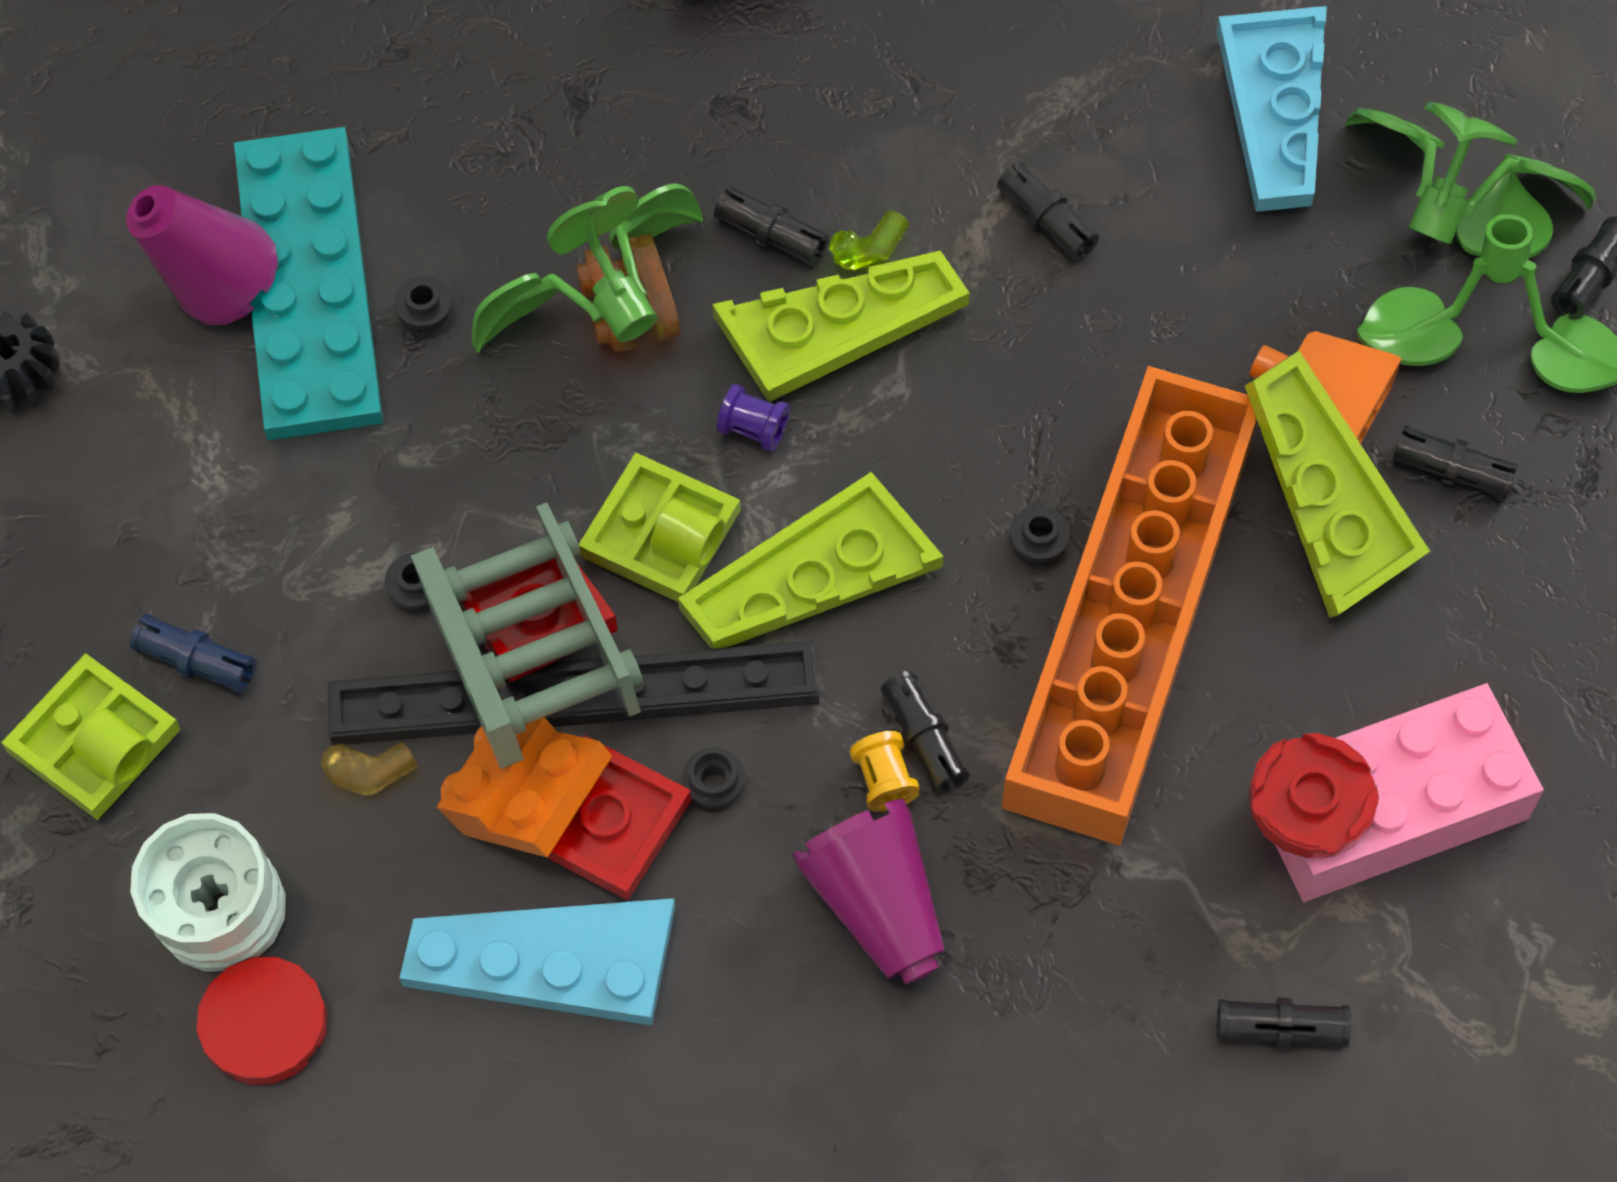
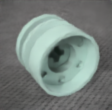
M215 813L187 814L163 824L143 843L132 865L130 893L139 916L162 944L185 965L204 972L224 971L227 967L246 959L259 957L274 943L284 922L286 893L279 875L270 860L265 856L256 839L237 821ZM224 894L225 896L218 899V909L209 911L207 908L214 905V896Z

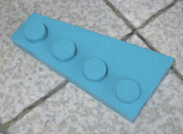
M1327 6L1218 17L1216 32L1256 212L1312 206L1315 194L1319 134L1317 133L1318 116L1321 103L1320 86Z
M672 898L413 919L400 981L403 987L652 1026L675 912V901Z

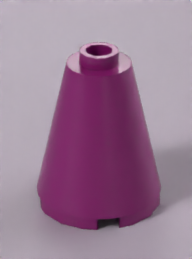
M163 185L148 187L132 200L126 214L127 228L180 307L189 316L206 325H226L245 317L254 309L249 303L261 289L265 293L269 291L274 282L278 265L276 244L256 222Z
M897 799L884 803L890 814L874 821L869 810H866L829 828L806 842L805 845L809 852L795 851L792 856L798 870L887 979L901 976L904 984L907 985L939 969L935 957L942 954L945 948L911 812L904 799Z

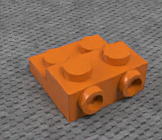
M543 717L526 724V731L516 735L524 760L500 769L481 726L474 737V751L459 772L451 773L445 778L441 787V800L436 807L465 836L547 858L613 755L600 741L558 732Z

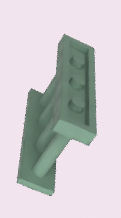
M547 502L536 506L544 537L458 571L455 566L443 569L434 547L411 555L425 597L500 769L524 760L516 735L526 731V724L616 688L629 717L641 712L634 687L642 685L644 682L635 657L630 649L619 652L574 557L581 555L574 532L568 521L557 524ZM552 559L555 560L563 576L561 580L478 613H475L473 608L462 612L459 606L460 602L468 599L466 593ZM572 601L575 602L584 622L496 657L493 651L481 655L478 645L487 642L485 636ZM593 644H595L605 665L518 701H515L513 696L501 700L497 691L506 686L505 680Z

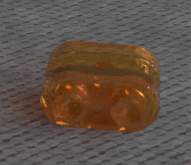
M648 233L630 238L629 242L639 279L648 293L646 299L658 316L656 323L652 326L656 340L659 342L681 336L674 300L651 234ZM603 245L602 248L614 270L622 271L625 277H628L623 258L612 261L607 246ZM591 249L583 251L585 262L575 265L583 296L586 298L594 296L595 298L593 286L605 274ZM591 318L599 346L609 343L613 354L636 348L635 339L627 342H618L604 319L599 323H594Z

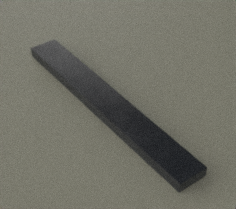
M814 640L634 655L644 684L634 687L641 710L640 713L629 717L615 688L548 715L545 719L553 727L819 704ZM602 658L553 662L511 683L506 679V686L497 691L501 700L513 696L514 700L518 701L605 665ZM458 670L328 681L329 738L332 746L475 734L481 727Z

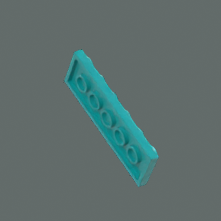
M345 127L234 142L241 215L259 224L276 244L278 258L274 282L269 291L265 293L261 289L251 301V306L254 307L252 319L263 424L267 440L384 424L350 150Z

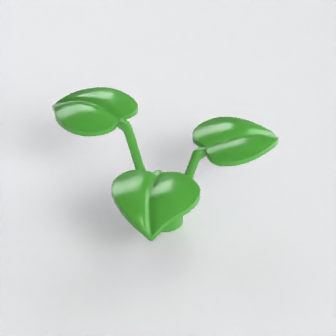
M1427 101L1424 108L1438 116L1457 137L1459 144L1445 179L1436 176L1433 185L1436 148L1438 146L1443 149L1445 143L1411 122L1373 109L1357 108L1348 116L1345 126L1362 123L1381 124L1405 134L1422 149L1425 155L1421 184L1416 196L1421 198L1408 227L1448 244H1451L1463 215L1472 218L1476 206L1500 179L1509 172L1545 175L1573 191L1583 201L1588 210L1592 208L1596 198L1594 189L1578 176L1536 159L1506 153L1500 165L1467 201L1464 200L1468 189L1455 184L1472 139H1494L1511 147H1515L1518 140L1488 121L1475 117L1468 118L1463 112L1444 104Z
M1509 172L1500 179L1476 206L1472 218L1463 215L1455 233L1457 241L1466 252L1481 257L1474 260L1473 269L1454 303L1445 309L1442 300L1433 292L1416 287H1401L1378 298L1370 307L1362 325L1357 329L1358 338L1365 346L1401 357L1400 364L1410 366L1435 364L1453 355L1461 346L1462 331L1451 319L1456 318L1461 313L1481 276L1486 274L1490 280L1500 284L1511 283L1521 276L1524 278L1536 332L1543 337L1533 346L1531 352V364L1536 374L1548 385L1561 391L1573 393L1591 392L1617 385V336L1608 327L1594 318L1585 315L1580 319L1572 320L1569 319V314H1565L1564 317L1561 316L1555 321L1552 329L1545 322L1535 279L1536 264L1529 261V258L1540 254L1548 247L1552 239L1553 225L1546 210L1528 193L1514 172Z
M672 183L659 187L638 200V196L632 187L620 186L599 195L593 201L578 205L561 215L551 225L547 234V242L551 249L560 255L571 252L585 242H588L591 251L605 274L593 286V292L596 295L593 302L555 274H549L542 279L537 273L521 276L491 293L478 306L474 314L472 344L477 353L505 327L540 307L552 298L557 291H560L587 311L594 323H599L604 319L618 342H627L644 334L656 323L658 316L646 299L648 293L640 282L631 247L676 226L702 222L701 209L693 193L684 185ZM612 230L609 235V241L615 249L621 251L628 277H625L622 271L614 270L599 242L598 235Z

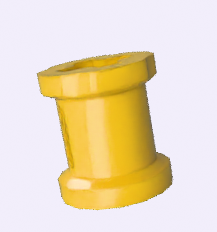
M884 731L869 735L857 741L849 750L853 763L861 766L869 790L866 795V802L871 811H888L884 803L904 799L905 803L908 804L919 796L920 788L916 779L909 777L901 754L905 744L899 732Z

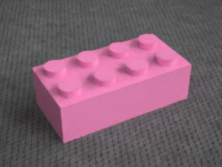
M1488 683L1336 737L1345 741L1362 754L1371 768L1370 774L1374 779L1375 787L1377 785L1379 802L1370 830L1355 847L1334 857L1307 859L1285 852L1277 846L1276 848L1304 903L1529 820L1544 789Z

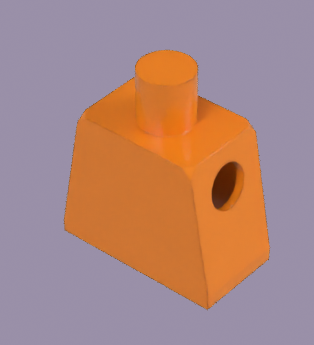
M1317 331L1310 332L1298 351L1301 352L1361 444L1393 387L1402 358L1385 351ZM1263 345L1254 360L1249 376L1256 379L1289 356Z

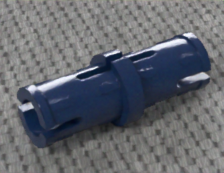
M144 614L139 619L140 624L145 625L146 629L135 625L130 639L132 650L143 652L176 666V669H178L177 673L185 677L193 678L195 675H199L226 686L239 694L248 688L247 683L242 682L241 679L243 678L251 682L257 666L255 657L244 655L212 642L209 638V633L199 629L188 632L158 620L150 614Z

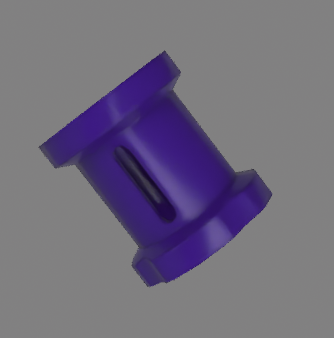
M735 383L728 390L721 405L716 431L725 436L734 432L761 442L762 449L769 452L775 451L789 421L791 405L783 401L773 404L745 393L744 386Z

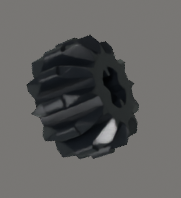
M4 309L0 317V402L3 401L5 407L14 412L20 399L26 398L37 405V389H54L53 382L55 379L52 373L60 369V357L54 348L55 341L52 334L45 326H38L35 319L31 318L28 313L14 321L13 316Z

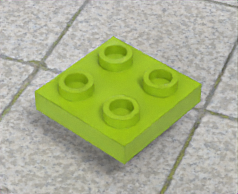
M635 452L578 544L581 551L579 557L678 602L680 596L696 587L741 511L740 499Z
M85 653L1 743L9 755L98 820L181 729L174 717Z

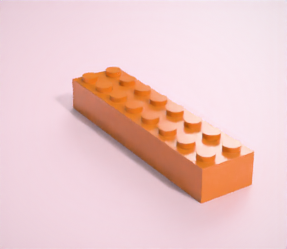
M1147 367L1005 778L1001 809L1121 846L1254 437L1257 419L1247 394L1154 367Z

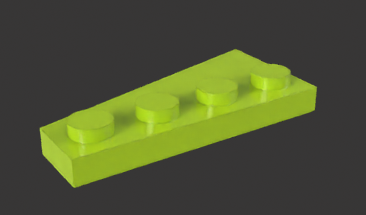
M936 251L869 267V272L865 275L840 279L838 274L817 279V286L788 293H785L784 288L760 293L759 300L734 305L732 300L712 304L713 317L767 401L771 402L968 306L970 293L943 253Z
M1300 351L1292 354L1245 385L1329 618L1341 614L1430 552Z
M870 472L678 598L679 610L711 649L727 648L943 567L944 556L875 475Z

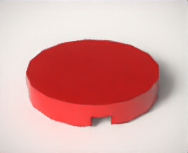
M1321 733L1302 734L1301 738H1293L1288 741L1283 739L1273 744L1257 762L1248 795L1251 815L1263 836L1285 852L1312 859L1334 857L1357 845L1372 825L1379 802L1377 785L1375 787L1374 779L1370 774L1371 768L1362 754L1343 740Z
M252 957L227 967L208 985L198 1006L196 1031L206 1056L224 1074L230 1075L234 1080L247 1085L275 1084L298 1074L309 1063L308 1059L315 1053L317 1047L320 1048L326 1036L327 1009L315 980L299 965L278 957Z

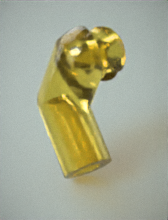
M403 742L398 743L377 757L353 750L343 744H336L324 752L321 760L325 777L332 784L363 795H372L418 767L414 757Z

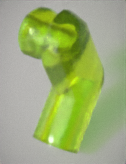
M890 210L885 212L870 236L858 237L855 231L852 230L848 232L845 230L838 231L829 242L833 261L838 266L847 270L884 264L909 228L908 220L900 213Z

